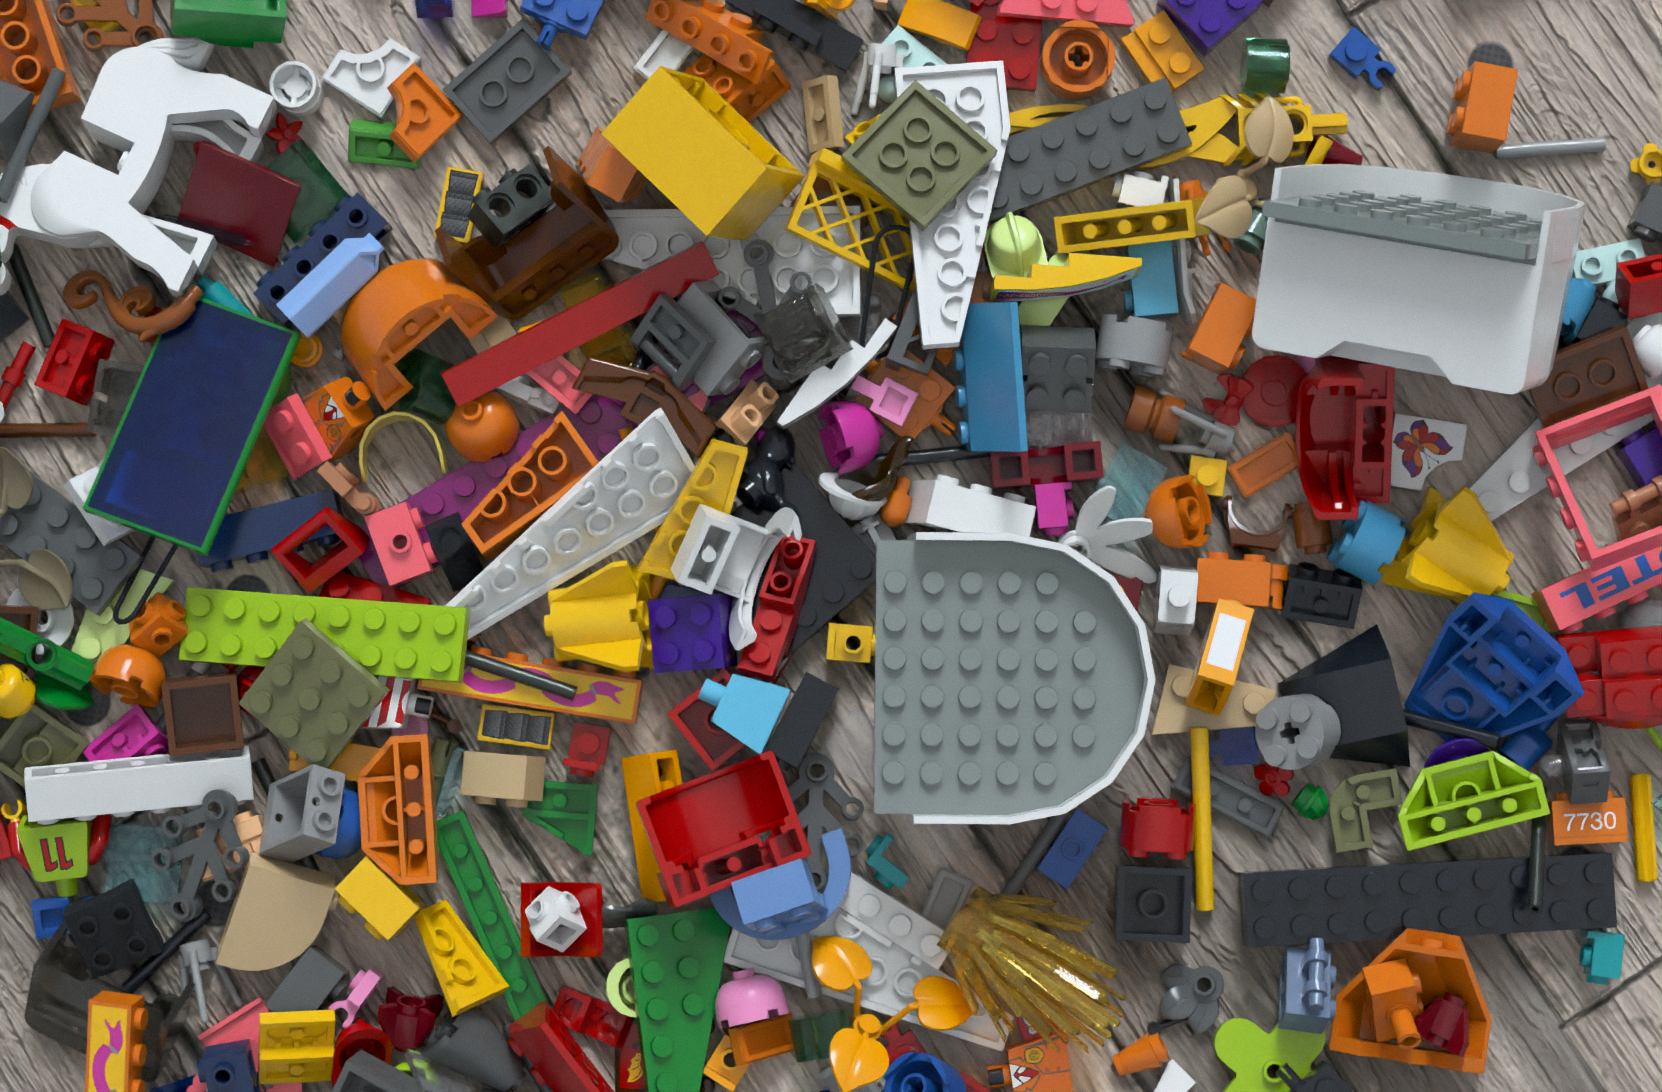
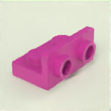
M137 703L83 750V753L89 761L167 754L169 747L167 736L161 732L146 709Z

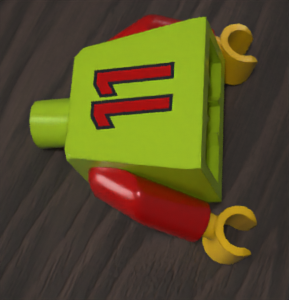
M17 800L18 812L15 815L11 813V805L4 803L1 807V812L5 818L10 819L7 831L11 855L27 871L32 872L36 881H55L58 896L69 897L79 893L77 878L88 876L92 865L100 861L109 842L112 816L110 814L97 815L96 818L87 821H79L75 817L64 818L53 824L42 825L38 824L37 821L28 822L27 804L24 801Z

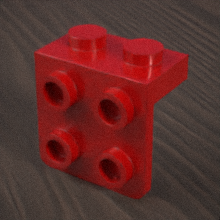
M583 882L521 883V957H600L603 951L601 917L603 897L601 884ZM548 886L561 892L567 891L576 897L587 927L564 952L537 942L529 929L530 923L525 913V909Z

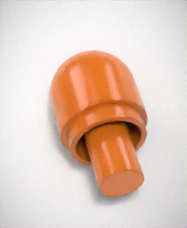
M898 476L894 489L887 496L886 504L880 507V519L889 527L901 526L907 520L912 504V497L907 495L911 484L910 479Z

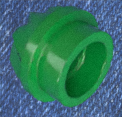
M1308 782L1294 798L1291 806L1298 810L1296 814L1299 817L1302 816L1315 820L1327 813L1329 804L1322 787L1319 785L1314 787Z

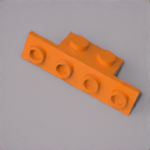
M651 0L645 16L646 20L756 85L762 83L773 51L760 44L764 31L754 26L751 18L743 14L730 12L724 8V3L720 0H695L689 2L686 0Z

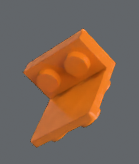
M706 54L699 57L684 71L686 74L703 78L749 123L754 121L792 87L778 64L772 58L762 83L756 85Z

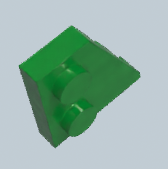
M544 780L543 800L528 801V808L522 807V816L572 845L585 855L592 856L599 785Z

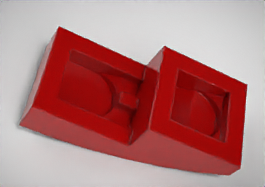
M562 985L553 1007L554 1013L565 1027L578 1033L587 1034L617 1048L623 1047L634 1018L620 1014L606 1001Z

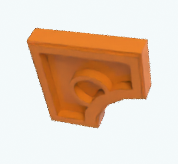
M415 62L387 87L395 100L398 112L396 126L389 137L413 162L418 160L464 116Z

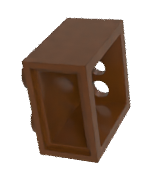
M236 671L170 678L161 681L170 757L244 748Z

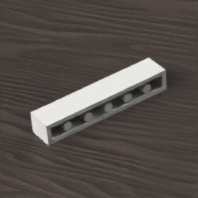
M249 746L172 757L169 754L26 767L24 770L28 822L37 821L38 824L42 825L53 824L60 819L74 817L79 821H87L96 818L97 815L104 814L126 817L134 814V811L149 810L152 813H165L174 807L187 806L188 809L196 810L202 807L204 796L216 789H223L233 794L238 805L244 804L246 800H254Z

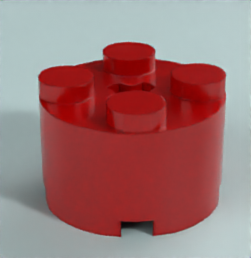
M1143 797L1137 798V805H1130L1129 798L1123 799L1120 845L1126 848L1128 856L1149 857L1151 851L1164 852V857L1169 859H1186L1187 851L1193 850L1196 804L1187 802L1186 809L1178 807V800Z

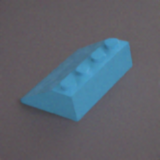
M1018 302L969 303L958 349H953V366L955 371H960L961 384L955 387V398L957 407H962L963 422H958L960 444L965 443L966 450L1028 451Z

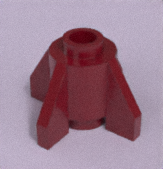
M394 986L387 987L386 1004L379 1005L377 1020L382 1030L392 1040L391 1043L395 1050L403 1053H412L424 1046L425 1040L434 1029L435 1020L442 1011L443 996L436 994L426 996L423 999L415 995H404L403 992Z
M1445 992L1443 998L1435 995L1434 999L1424 1007V1012L1414 1021L1421 1038L1463 1057L1469 1045L1468 1015L1470 1011L1463 1008L1466 1001Z

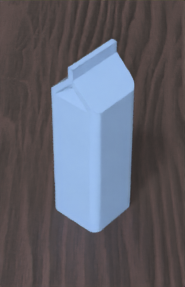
M370 233L364 238L344 239L276 305L309 338L378 272L379 254L385 248Z

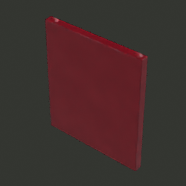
M203 140L199 145L196 161L180 213L177 217L195 221V223L214 226V228H221V230H229L240 235L244 234V240H249L245 241V244L254 245L243 246L241 244L242 247L239 248V245L234 247L223 242L221 244L274 267L278 262L302 184Z

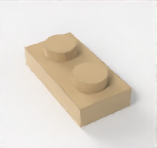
M825 75L802 82L809 153L814 154L823 147L830 151L843 148L844 137L837 76Z

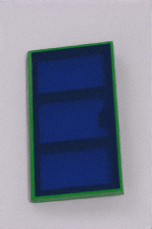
M200 297L195 304L196 310L183 324L169 332L158 334L83 509L92 515L191 550L200 555L208 556L299 343L301 334Z

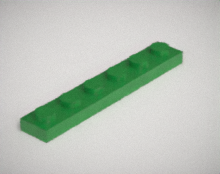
M465 810L438 820L440 851L486 955L509 985L503 995L514 1020H518L543 1000L550 1006L529 957H521V938Z

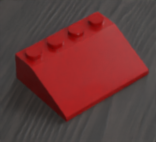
M545 1000L509 1026L511 1037L507 1040L520 1058L526 1055L533 1064L530 1071L542 1087L548 1084L553 1092H614Z

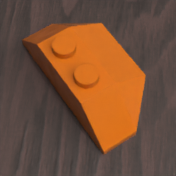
M429 735L390 736L357 776L362 851L399 885L437 883L439 840L435 775Z

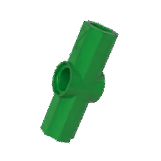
M0 617L1 654L76 690L81 691L83 686L88 683L93 673V661ZM42 644L44 647L43 657L39 661L33 662L31 659L32 649L36 645Z

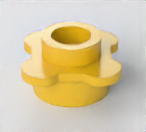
M1648 143L1643 146L1642 154L1638 158L1631 160L1629 167L1632 173L1640 174L1645 179L1647 185L1651 182L1659 184L1660 177L1662 176V150L1658 149L1656 144ZM1653 162L1655 164L1654 168H1650L1648 163Z

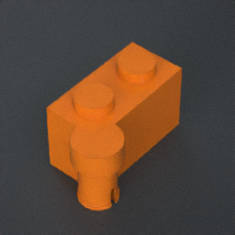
M1207 552V558H1198L1197 560L1198 586L1196 603L1216 605L1220 598L1223 600H1237L1246 607L1256 608L1259 606V608L1270 609V599L1273 597L1272 608L1282 610L1284 581H1288L1289 566L1265 562L1266 556L1244 554L1242 561L1229 560V553Z

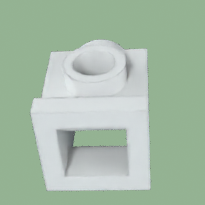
M1132 171V175L1125 174L1124 177L1117 175L1111 195L1118 198L1116 208L1163 203L1169 177L1162 175L1159 182L1153 181V175L1140 171Z

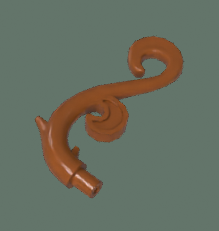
M85 270L69 279L63 290V298L66 304L73 309L79 310L87 308L98 301L96 291L92 290L88 294L81 295L83 288L87 285L98 284L110 316L126 331L140 335L138 338L139 342H143L152 336L169 332L183 324L196 310L195 304L203 295V291L198 286L191 284L183 296H178L169 307L163 308L162 312L150 317H137L131 314L134 308L139 316H143L151 312L156 305V296L148 287H133L118 299L105 276L94 270Z

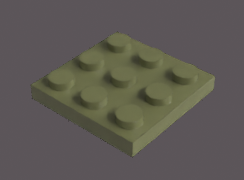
M915 80L842 154L841 161L918 228L924 231L993 160L998 150Z
M304 619L293 630L238 704L307 763L329 769L390 689L309 620Z

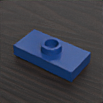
M1076 808L1042 859L1037 870L1068 890L1108 828Z

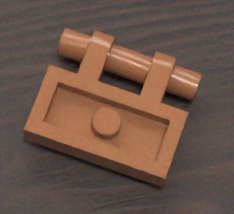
M326 461L317 470L339 495L360 514L368 516L381 511L382 506L379 499L369 493H363L356 486L360 479L341 462L335 466Z
M1662 475L1651 479V484L1636 491L1630 489L1621 493V498L1609 503L1615 515L1612 516V521L1618 542L1662 526Z

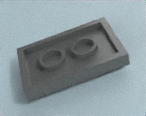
M524 18L442 89L446 96L491 145L572 74L571 70L551 48L550 50H545L544 44L542 48L536 44L539 35Z

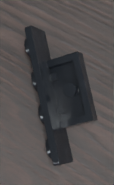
M724 0L729 5L755 19L756 25L768 33L774 34L776 31L788 38L787 43L802 52L808 50L843 71L849 69L863 45V39L796 0Z

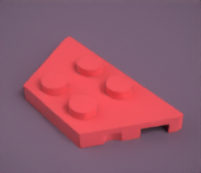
M1003 0L996 10L997 16L1063 22L1085 20L1096 25L1128 28L1134 25V18L1126 0Z

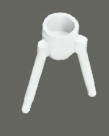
M868 43V52H864L863 67L851 110L852 115H857L859 112L869 72L872 73L869 107L873 109L876 107L880 73L891 74L892 67L903 68L904 54H896L897 45Z

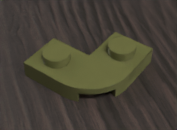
M1397 768L1353 775L1343 780L1334 789L1329 800L1328 816L1335 853L1373 847L1367 810L1403 804Z

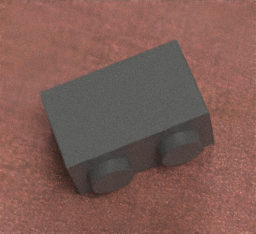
M316 944L309 946L265 1003V1006L273 1012L323 1010L322 1006L329 997L336 1000L349 982L344 978L349 973V970Z

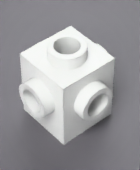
M548 886L525 909L530 923L529 929L537 942L564 952L587 929L579 909V901L574 895Z

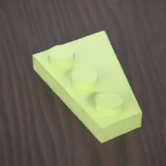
M143 569L139 570L119 610L118 616L120 619H125L132 614L154 578L155 573ZM161 576L146 602L157 592L164 595L176 581ZM126 583L101 616L86 608L71 651L93 661V668H95L100 656L106 650L117 645L128 644L130 641L129 623L119 625L113 618V610Z

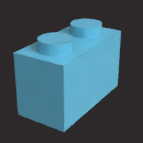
M1171 240L1127 245L1125 255H1120V257L1142 258V266L1137 276L1128 280L1129 291H1123L1125 313L1131 312L1134 317L1151 320L1176 317L1179 310Z

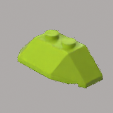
M1488 751L1420 769L1397 813V818L1406 851L1548 815L1550 810L1540 777L1500 754Z

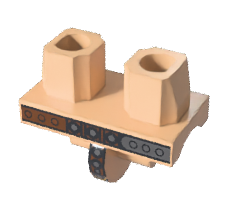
M750 380L740 390L715 424L719 428L724 429L725 433L731 435L736 445L745 446L777 406L775 402L779 395L767 382L757 385L753 380Z

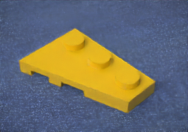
M446 899L422 909L415 916L414 919L452 1017L503 994L509 987L508 983Z

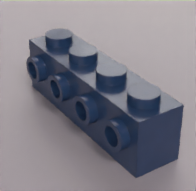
M358 192L353 197L351 195L345 196L335 206L334 210L336 213L327 222L321 220L310 230L308 235L311 238L301 247L296 245L291 248L282 258L284 264L275 272L272 270L268 271L256 283L258 289L253 294L287 328H291L294 324L276 304L344 239L364 238L370 233L379 242L393 229Z
M249 1039L205 1047L202 1059L197 1061V1071L200 1082H206L208 1092H261Z

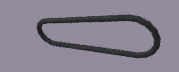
M890 225L883 228L876 235L872 245L860 331V345L865 348V334L878 244L881 237L892 230H900L910 236V229L903 225ZM913 256L895 320L897 331L900 326L914 271ZM897 331L891 337L888 348L884 352L879 353L875 359L888 356Z
M150 536L141 554L143 557L146 558L155 537ZM173 544L132 614L125 619H120L118 616L119 610L145 558L128 579L115 605L113 618L119 625L127 624L136 618L177 550V545Z

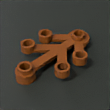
M94 0L99 6H75L72 3L65 2L60 4L56 10L57 21L64 27H71L77 22H117L126 30V32H102L98 28L87 29L83 34V45L91 52H98L103 47H137L141 45L139 38L143 35H148L153 40L164 38L161 28L153 23L152 0H138V21L127 11L126 0ZM63 10H71L74 13V17L70 20H65L60 14ZM90 35H97L100 37L101 42L97 45H91L87 38Z

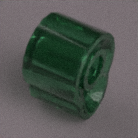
M1244 38L1240 68L1241 91L1285 93L1290 74V45L1287 39Z
M413 349L408 352L397 368L411 383L413 388L399 399L400 409L435 425L446 423L451 417L456 403L440 373L455 365L421 349Z
M839 1008L820 1011L788 1020L796 1061L808 1062L830 1058L829 1046L833 1036L843 1028H850L847 1009Z

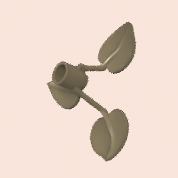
M0 446L1 519L7 513L8 506L13 509L26 506L32 497L34 488L32 476L25 464L9 449ZM39 548L31 552L28 562L23 559L0 560V567L20 566L24 568L19 574L18 585L22 596L28 603L45 610L68 608L72 599V580L66 564L57 554L50 550Z

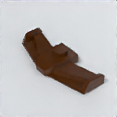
M589 356L572 386V389L626 403L620 415L638 426L655 410L661 407L680 441L699 459L716 433L717 425L672 384L669 378L656 371L650 372Z

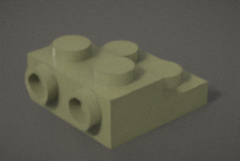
M34 701L32 708L24 715L6 718L9 721L0 731V771L25 787L24 770L26 767L74 763L89 744V740L59 720L57 715Z

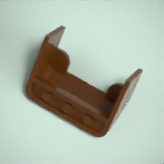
M549 146L543 149L553 178L549 186V192L552 200L557 205L523 231L495 250L483 235L471 239L462 246L441 226L435 230L446 268L501 316L507 319H519L529 314L611 254L619 243L615 226L584 179Z

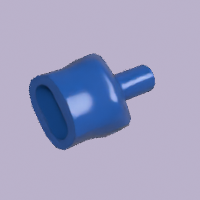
M1559 716L1509 734L1496 751L1501 756L1530 771L1534 764L1552 747L1553 742L1546 732Z

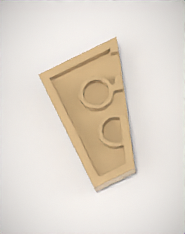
M1168 664L1151 735L1190 732V727L1207 726L1209 730L1256 726L1257 713L1274 699L1276 690L1235 680L1220 716L1185 706L1194 670Z

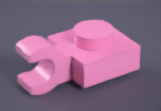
M858 375L852 386L853 390L874 400L869 410L900 426H903L919 395L887 377L880 387Z
M375 967L370 968L367 973L361 969L348 986L352 993L347 1000L334 1002L328 1010L336 1012L338 1008H344L348 1013V1017L342 1026L346 1028L352 1025L360 1008L367 1002L386 975Z

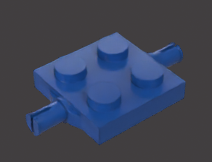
M523 0L520 12L536 18L544 26L536 44L541 48L544 44V49L550 50L557 32L570 33L587 40L606 0Z

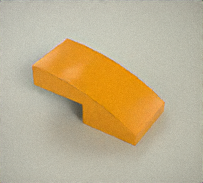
M907 0L897 25L906 31L932 37L938 43L968 51L982 17L940 0Z

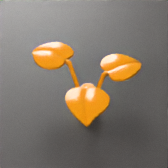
M823 936L812 941L811 965L817 980L824 987L833 991H846L852 985L855 990L853 1013L850 1017L853 1024L851 1028H843L833 1036L829 1046L832 1072L841 1092H851L859 1087L872 1084L884 1076L889 1066V1057L885 1047L877 1040L880 1035H885L889 1028L911 1011L918 1010L917 1017L920 1024L925 1028L935 1031L951 1030L962 1025L970 1018L974 1011L973 1003L956 984L941 976H928L918 981L913 989V997L916 1002L908 1004L886 1023L880 1024L876 1016L860 1014L862 985L859 981L867 979L872 973V963L866 951L857 943L838 936Z

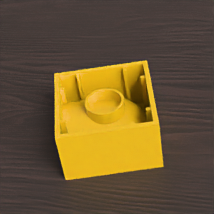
M662 66L658 67L601 133L706 236L748 241L805 177L703 78Z

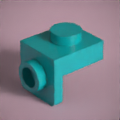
M888 832L884 838L878 834L867 847L865 852L870 856L866 862L877 870L873 877L889 890L894 885L901 889L910 877L881 855L894 839V836Z

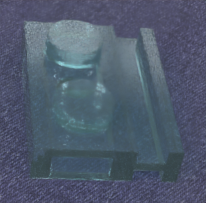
M1123 442L1105 471L1104 478L1100 480L1094 490L1096 492L1105 486L1116 488L1115 499L1106 518L1111 521L1125 518H1140L1146 508L1151 491L1161 483L1169 468Z

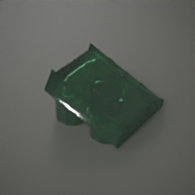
M303 139L291 143L290 147L265 166L269 170L302 184L301 192L299 193L286 232L295 244L307 236L321 220L325 221L336 212L334 210L335 206L348 195Z

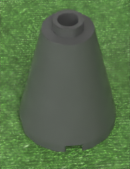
M478 1006L452 1017L449 1009L443 1016L446 1019L439 1028L435 1027L429 1035L421 1054L431 1062L500 1092H506L508 1089L516 1090L526 1076V1073L523 1071L525 1062L514 1052L510 1044Z

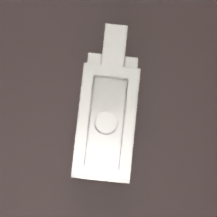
M518 376L493 389L508 400L527 408L530 406L549 415H554L560 404L544 388L530 387V381L522 376Z

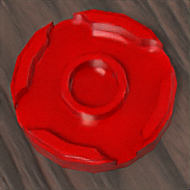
M1280 355L1265 356L1251 364L1242 375L1243 378L1249 380L1254 385V390L1245 396L1242 404L1246 415L1258 425L1269 428L1286 427L1295 422L1298 392L1301 382L1307 373L1296 361Z

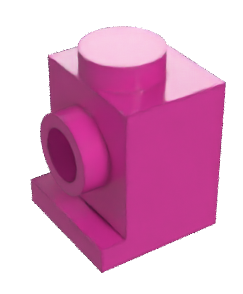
M1071 482L1039 484L1033 487L1037 531L1045 530L1046 537L1062 536L1068 532V520L1074 519L1072 498L1065 497V492L1072 490Z

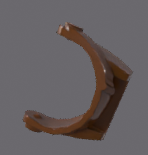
M1227 495L1222 500V509L1231 546L1259 548L1275 552L1284 536L1287 519H1292L1294 508L1290 507L1291 504L1285 503L1283 518L1279 525L1269 531H1253L1245 528L1236 520L1232 512V496Z

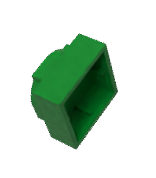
M170 0L171 35L197 37L214 45L253 48L254 41L282 42L287 18L286 0Z

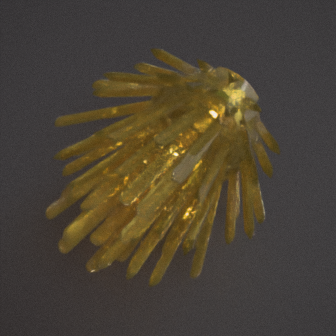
M981 885L978 886L970 896L972 899L970 903H967L961 911L957 912L941 935L940 941L936 944L949 954L965 1002L967 1000L972 1014H977L979 1006L971 986L976 991L1004 1043L1007 1036L999 1023V1019L1003 1020L1012 1034L1015 1031L1013 1023L983 979V975L1018 1018L1023 1017L1058 1054L1060 1048L1048 1036L1050 1035V1030L1065 1044L1069 1043L1067 1037L1069 1036L1088 1054V1046L1075 1035L1083 1032L1097 1044L1104 1047L1102 1038L1070 1014L1104 1038L1110 1039L1112 1033L1106 1028L1110 1024L1118 1027L1120 1020L1089 996L1118 1017H1126V1014L1105 999L1108 996L1105 991L1122 1001L1128 998L1086 972L1090 974L1097 972L1108 979L1116 978L1115 974L1119 971L1076 948L1074 944L1048 934L1018 918L1079 934L1086 931V929L1065 922L1089 926L1093 922L1014 905L1054 907L1058 903L1054 899H1042L1043 896L992 894Z

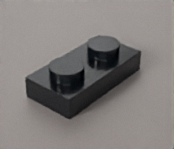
M459 512L425 526L453 592L466 587L484 570L468 533L461 525L463 521Z

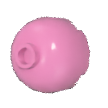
M754 968L733 972L734 980L722 985L717 992L715 1000V1014L719 1029L790 1013L787 998L781 985L769 975H755Z

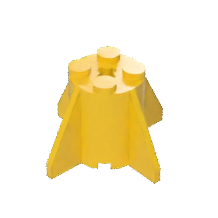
M1429 486L1425 490L1420 513L1409 525L1414 529L1409 540L1403 537L1391 564L1381 565L1378 569V572L1384 574L1379 580L1384 584L1452 599L1461 604L1473 592L1491 595L1493 592L1496 594L1502 592L1510 580V576L1506 571L1514 558V554L1506 549L1474 492L1464 486L1447 501L1440 492Z
M627 560L616 561L570 587L550 590L548 592L550 614L544 616V630L547 637L553 636L556 661L584 660L623 672L639 671L640 666L649 667L650 670H654L648 600H652L651 584L653 574L638 571L637 566L639 563L629 566Z

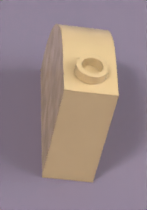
M250 852L249 862L243 871L238 886V893L234 898L217 947L216 964L237 970L260 971L286 964L302 954L319 934L328 910L335 911L338 903L337 898L340 894L335 890L334 875Z

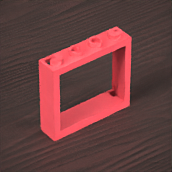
M1661 384L1535 431L1536 446L1531 447L1534 458L1539 467L1545 465L1550 476L1545 478L1549 492L1553 499L1560 498L1564 507L1560 509L1562 521L1567 530H1574L1578 539L1574 542L1578 557L1581 562L1588 561L1592 572L1662 546V526L1597 550L1553 450L1651 413L1662 437Z

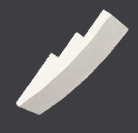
M885 318L865 348L852 340L832 369L818 362L778 419L777 425L782 429L787 428L816 411L846 388L876 358L897 331V326Z

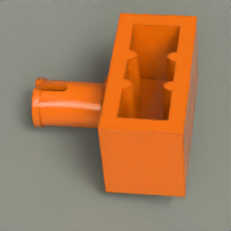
M1406 958L1363 967L1367 1012L1376 1041L1382 1042L1397 1038L1398 1046L1405 1050L1418 1046L1421 1042V1036L1417 1031L1414 1021L1424 1012L1422 1000L1418 994L1422 993L1418 972L1410 971Z

